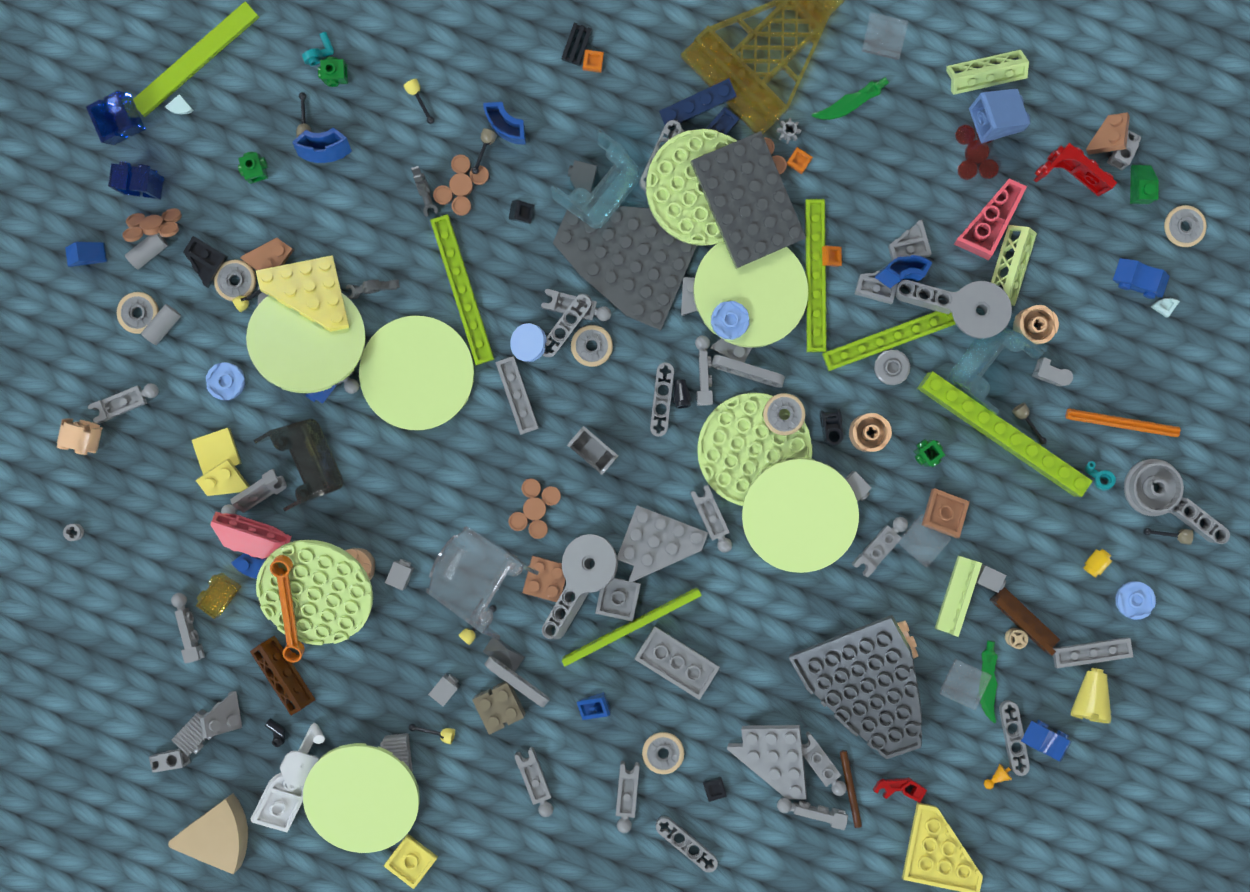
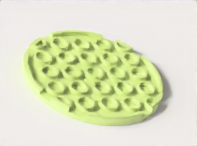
M712 129L688 130L668 140L654 156L646 178L647 201L656 221L674 238L688 244L701 246L724 242L690 161L736 142L737 140L733 137Z
M721 242L712 247L702 259L695 275L693 294L697 311L704 324L714 334L716 333L711 326V315L714 309L720 303L727 301H736L742 304L749 314V326L741 337L733 340L724 339V341L740 347L756 348L779 341L796 327L806 309L808 283L801 263L787 247L736 269L725 242Z
M342 293L349 328L330 332L315 321L309 320L298 311L285 306L274 297L268 295L254 310L247 328V349L254 366L267 381L290 392L315 393L332 388L333 385L345 380L354 371L364 352L365 328L356 306Z
M407 316L389 322L371 337L360 360L359 381L367 403L381 419L402 429L427 430L448 422L464 407L474 383V364L467 344L453 328L431 317Z
M747 393L732 397L711 412L700 431L697 454L702 474L717 494L734 504L743 506L746 494L753 481L770 466L784 460L812 459L810 432L805 421L802 427L791 435H778L766 426L763 411L768 400L773 397L772 395ZM787 409L780 410L779 417L782 420H787L790 416Z
M799 458L778 462L758 475L746 494L742 509V521L748 542L764 561L781 570L804 573L817 571L831 565L848 550L857 532L859 509L851 486L837 470L813 459Z
M318 540L290 542L271 553L260 568L256 581V594L259 597L260 608L266 618L271 620L277 626V629L285 634L277 577L270 572V565L275 557L279 555L288 556L292 560L293 567L289 572L297 636L300 642L323 645L345 641L364 626L370 615L373 605V590L366 571L352 555L333 544ZM275 563L278 564L280 568L284 569V571L287 570V567L283 563Z
M354 743L330 750L315 763L304 784L303 804L309 822L326 841L347 851L371 853L395 845L410 831L419 810V788L409 767L392 755V752L379 746L377 748L364 743Z

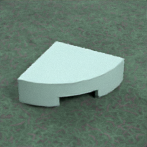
M180 94L165 106L170 112L175 114H189L194 111Z
M1164 298L1153 303L1151 307L1167 318L1180 301L1174 298Z

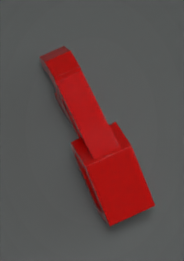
M909 777L902 779L883 778L877 781L873 788V791L877 794L880 789H885L882 796L886 799L895 791H901L903 795L919 803L927 791L922 785ZM910 784H911V785H914V787L912 788L911 792H908V791L905 789V788H907Z

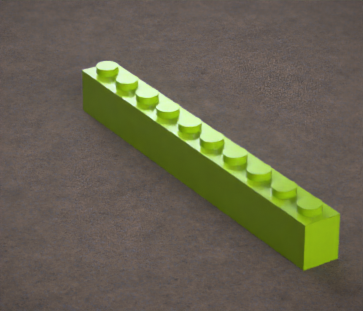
M933 371L927 373L917 387L919 391L1072 496L1082 497L1093 482Z

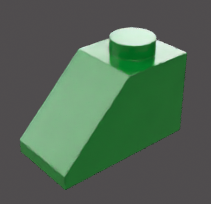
M1131 165L1130 204H1150L1158 200L1159 180L1152 166Z

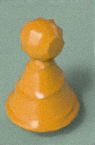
M999 764L992 779L984 781L985 788L991 790L994 788L995 783L1012 780L1008 773L1011 769L1009 767L1005 769Z

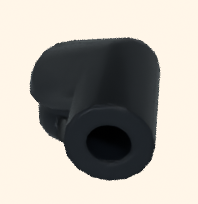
M270 718L265 727L273 732V746L280 747L286 740L285 729Z

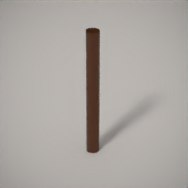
M847 750L840 751V757L854 827L860 828L862 823Z

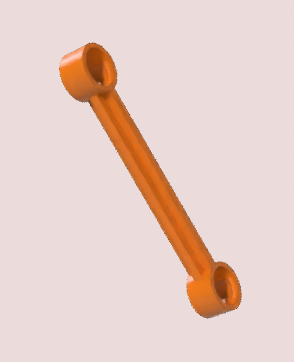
M279 555L271 563L270 572L277 577L287 643L283 650V657L288 662L295 663L303 656L305 647L298 641L289 572L293 567V562L288 556ZM275 563H283L287 567V570L284 571V569L280 568L278 564ZM290 648L298 650L299 655L293 653Z

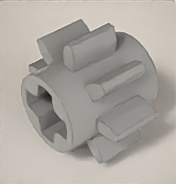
M791 118L786 123L781 121L780 125L782 128H777L776 132L781 134L779 140L784 139L787 144L791 139L797 141L798 138L795 134L801 133V130L797 129L799 122L794 123L791 121ZM786 129H792V132L786 133L785 131Z

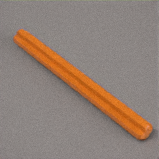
M1067 409L1065 415L1066 419L1171 437H1179L1181 431L1180 427L1074 409Z

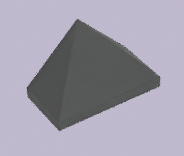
M495 636L492 637L483 650L489 657H495L514 672L525 658V656Z

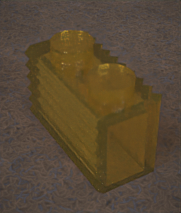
M224 573L215 574L208 582L210 586L206 591L203 590L198 595V603L195 605L213 619L221 616L232 598L241 588V585Z

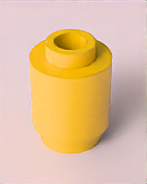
M1096 549L1084 563L1083 569L1096 578L1112 562L1110 559L1111 555L1104 549L1100 551Z

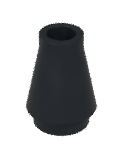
M686 380L674 381L673 404L676 405L677 409L690 407L692 399L686 385Z

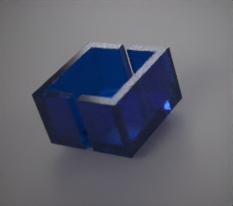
M117 90L104 97V100L100 99L86 106L101 143L116 145L128 139V136L132 137L146 130L130 93Z
M127 162L111 163L108 187L123 195L140 197L141 192H143L142 197L161 200L164 177L158 174L157 170L150 169L151 167L148 165L138 164V167H132Z

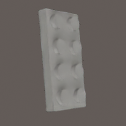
M656 626L653 627L634 658L699 700L720 668L714 662Z

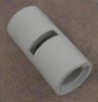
M159 233L149 235L126 253L125 257L132 266L139 270L164 250L168 243Z
M165 304L141 332V335L152 344L158 345L180 319L181 314L168 304Z

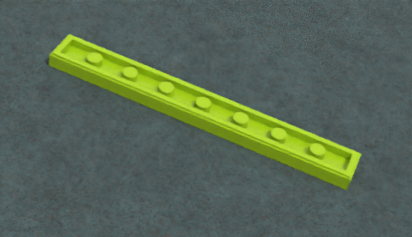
M246 1L243 2L132 99V104L144 117L149 115L260 17Z
M806 199L805 261L808 283L806 352H826V266H822V247L825 246V199Z
M447 214L431 219L430 222L475 364L477 366L493 361L495 359L450 217Z
M935 311L822 353L829 372L953 326L955 322L952 313L945 314Z
M696 587L563 656L562 663L564 667L702 596L699 589Z

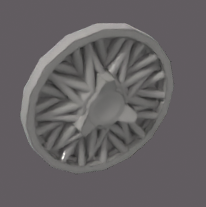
M888 350L877 357L874 371L876 377L884 384L897 385L908 377L910 363L904 353L898 350Z

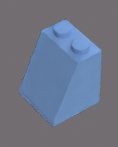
M1018 89L980 93L969 107L981 143L1023 132L1030 125V116L1025 111L1022 95L1019 94Z

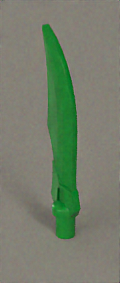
M886 77L878 82L871 81L858 92L844 95L833 105L822 111L812 113L811 116L822 120L843 117L857 109L867 100L880 95L882 88L889 84Z
M987 640V647L981 653L982 669L979 681V699L986 716L993 723H996L994 703L998 683L994 671L998 656L994 651L995 641Z

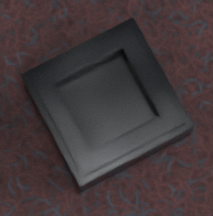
M721 777L703 782L709 802L727 797Z

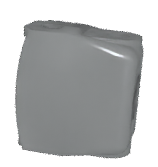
M584 426L567 445L601 475L618 457L615 452Z

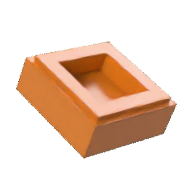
M585 50L582 69L584 71L601 73L604 52Z
M797 147L787 161V165L802 174L813 157Z
M823 246L822 266H842V247Z

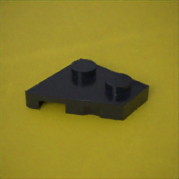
M195 236L191 238L183 251L186 258L191 262L194 271L201 278L203 285L207 288L210 287L219 268L228 258Z

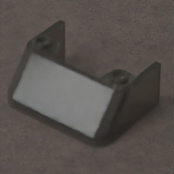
M307 419L266 432L254 440L256 444L271 439L277 450H289L304 484L298 486L295 490L297 501L284 507V512L310 503L342 488L343 478L321 427L316 420Z

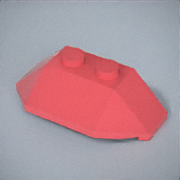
M215 512L210 524L224 547L261 559L269 557L276 549L290 543L292 537L273 526L237 514Z

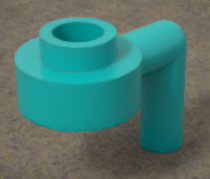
M327 32L319 34L325 49L313 48L302 54L305 64L316 66L323 57L334 54V49Z
M1088 462L1084 470L1095 478V486L1103 491L1111 489L1116 482L1114 474L1107 470L1099 472L1094 469L1096 466L1095 462ZM1101 479H1106L1107 484H1102Z

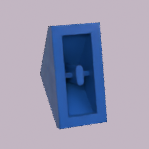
M75 242L65 247L68 267L107 262L105 243Z
M605 692L577 701L582 720L607 717L611 714Z

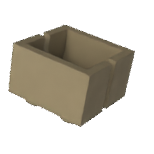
M506 681L494 686L492 690L487 689L475 695L472 699L489 735L504 728L506 723L510 725L523 719L526 714L513 686Z

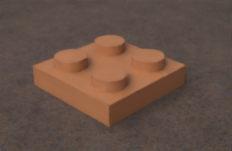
M935 488L932 489L922 526L954 538H959L969 501Z
M532 556L522 593L557 602L563 592L566 581L562 571V563Z

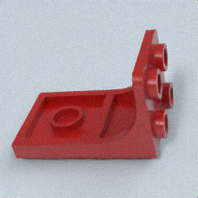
M1071 143L1064 147L1059 146L1056 151L1054 150L1047 157L1048 161L1036 170L1034 174L1037 176L1033 179L1035 182H1038L1048 175L1053 168H1061L1071 173L1098 197L1113 189L1117 184L1110 173L1104 172L1099 168L1096 161L1087 158L1080 148L1074 147Z

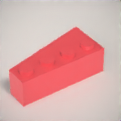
M1008 179L957 238L954 245L989 261L1027 186Z

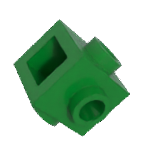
M327 57L326 60H320L318 77L329 87L348 84V65L344 59Z
M247 152L243 154V157L238 158L240 163L238 165L239 172L248 183L253 184L268 179L266 168H268L267 161L257 152Z
M934 439L922 440L916 445L918 448L914 450L916 461L925 467L936 466L942 461L941 458L945 456L942 451L943 447ZM926 450H928V451L930 452V454H929L928 457H927V455L924 453V451H926Z

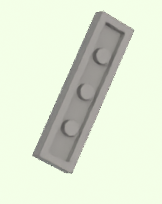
M514 356L495 362L520 435L539 429Z
M1129 637L1053 648L1056 651L1053 655L1055 668L1133 657L1131 638Z

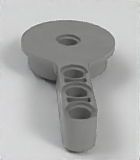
M903 280L898 284L895 292L896 298L902 302L945 314L952 313L957 327L966 335L974 338L985 339L999 334L1008 325L1012 314L1011 302L1006 292L998 285L987 281L972 282L957 292H950L914 281ZM906 287L909 290V294H903L900 288ZM919 293H926L928 299L920 298ZM938 298H944L947 304H940ZM976 308H981L985 315L977 314Z
M1147 459L1138 462L1129 470L1124 481V493L1129 505L1134 510L1147 516H1160L1171 513L1208 542L1217 544L1228 542L1230 533L1227 528L1191 500L1182 497L1184 490L1183 481L1180 474L1171 464L1159 459ZM1153 483H1157L1159 486L1157 492L1154 491ZM1186 507L1189 509L1187 516L1184 513ZM1201 519L1204 520V525L1202 528L1200 527ZM1217 530L1219 532L1218 539L1215 538V533Z
M593 534L582 535L574 539L566 548L562 558V571L566 579V587L542 627V634L545 638L561 639L588 593L602 590L615 577L618 567L616 552L605 538ZM592 560H594V561H595V565H594V567L591 569V568H590V562H591ZM574 593L575 600L572 602L571 595ZM562 610H565L566 614L565 617L562 619L561 612ZM553 626L556 628L554 635L551 632Z

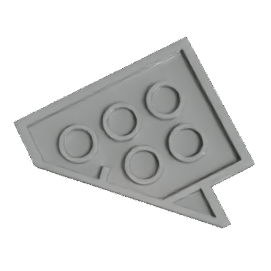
M637 505L617 555V560L634 566L628 581L631 583L702 551L708 532Z
M800 725L742 726L743 743H728L727 750L785 798L806 799L807 792Z

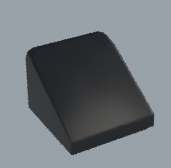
M520 200L512 201L509 220L531 224L535 205Z

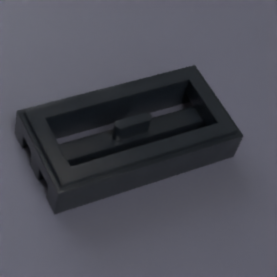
M574 22L561 58L563 61L580 66L592 33V28H586ZM576 30H579L570 58H568L567 56ZM585 32L586 35L578 58L574 60L582 34Z

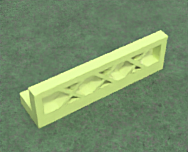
M1021 50L946 66V72L951 78V92L955 95L1028 78L1029 61Z
M1008 225L991 283L1003 286V290L1010 299L1011 306L1016 304L1037 235L1030 227ZM1013 231H1020L1019 238L1013 242L1011 240ZM1013 248L1015 251L1014 255L1007 260L1005 257L1006 252ZM1007 266L1009 269L1008 275L1001 278L1000 272Z
M961 556L957 557L935 629L959 637L982 563Z

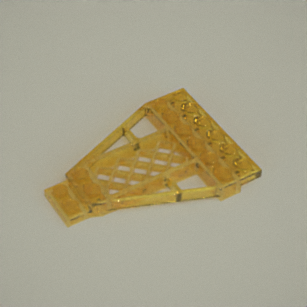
M773 0L712 26L708 25L694 39V42L680 54V57L709 87L729 78L737 98L726 102V104L754 133L761 131L763 135L788 111L829 17L845 0ZM776 7L755 29H751L743 20ZM784 10H794L795 19H784ZM781 13V19L775 18ZM738 22L748 35L732 50L715 31ZM771 23H781V32H771ZM784 23H795V32H784ZM798 24H808V33L798 32ZM768 25V32H761ZM757 36H768V44L757 45ZM770 36L781 37V46L770 45ZM784 37H795V46H784ZM798 37H806V38L798 45ZM754 39V45H747ZM812 42L811 51L800 75L797 76L787 64L807 44ZM743 50H754V59H743ZM757 50H767V59H757ZM770 50H781V59H770ZM784 50H793L784 58ZM746 63H754V71ZM756 63H767V72H756ZM770 63H776V64H778V65L770 72ZM781 70H784L796 82L787 104L766 85Z

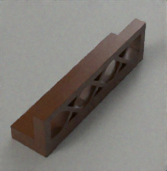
M1004 587L1002 590H999V593L996 592L991 597L990 601L1020 630L1024 631L1038 647L1051 656L1055 654L1056 651L1053 647L1060 639Z
M274 635L252 649L250 653L292 716L316 699L293 663L288 662L283 657L284 649Z

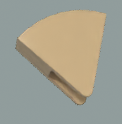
M234 793L229 795L169 841V847L234 874L243 863L248 844L247 820L239 800Z

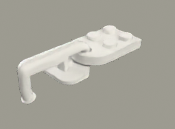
M313 723L310 726L298 751H291L285 756L280 766L281 773L275 775L269 781L251 817L252 823L288 832L303 802V788L306 778L312 767L319 760L318 757L309 755L308 752L313 742L321 744L325 740L318 724Z

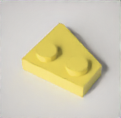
M227 459L196 479V482L207 496L239 493L250 487L230 459Z

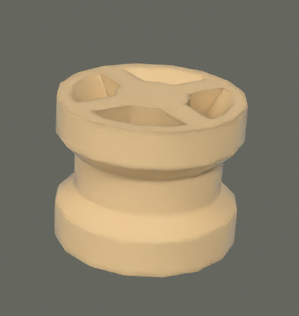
M1011 628L1005 634V641L1011 647L1021 649L1027 645L1028 635L1018 628Z

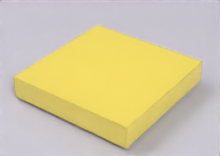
M230 428L191 440L203 475L227 459H230L234 466L242 464Z
M407 834L386 861L384 867L415 889L438 856Z

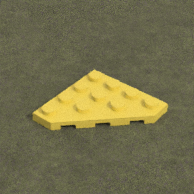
M333 255L256 270L261 292L274 297L278 302L298 311L302 316L313 322L315 321L330 332L349 328Z
M917 802L902 875L903 880L960 892H980L983 876L939 809L934 805Z

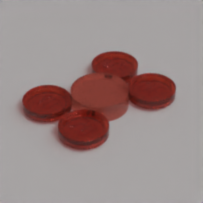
M969 125L960 126L955 133L956 140L960 144L967 145L965 148L967 160L958 166V175L964 180H970L977 174L976 164H980V175L985 179H991L999 171L998 164L992 159H987L989 155L987 144L993 140L981 143L978 133H976L978 140H974L975 131Z

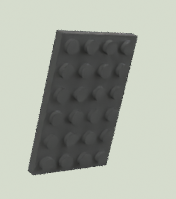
M761 131L690 161L736 269L806 238Z

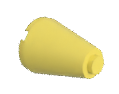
M1091 668V671L1086 672L1071 709V716L1079 719H1089V721L1111 723L1107 674L1103 673L1104 670Z

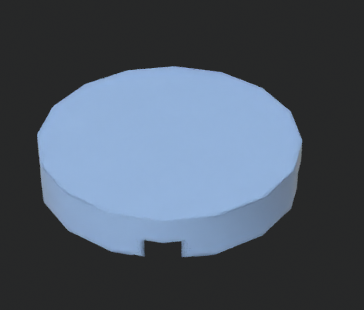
M736 301L720 303L711 315L713 331L723 339L733 340L741 337L749 326L748 311L742 304Z
M531 323L522 324L513 332L510 347L517 359L533 362L539 359L545 352L546 348L544 347L545 343H547L545 332L539 326Z
M222 362L215 364L206 375L208 392L220 400L237 398L245 387L243 371L232 363Z
M1130 581L1123 584L1118 589L1115 597L1119 612L1125 617L1134 620L1148 617L1156 605V596L1153 590L1139 581Z

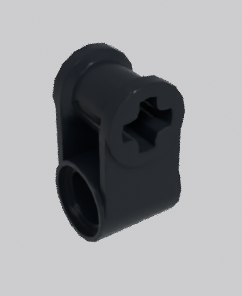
M839 408L829 412L821 410L820 423L824 442L829 446H835L843 440L841 411ZM830 432L837 434L838 439L836 442L830 441Z

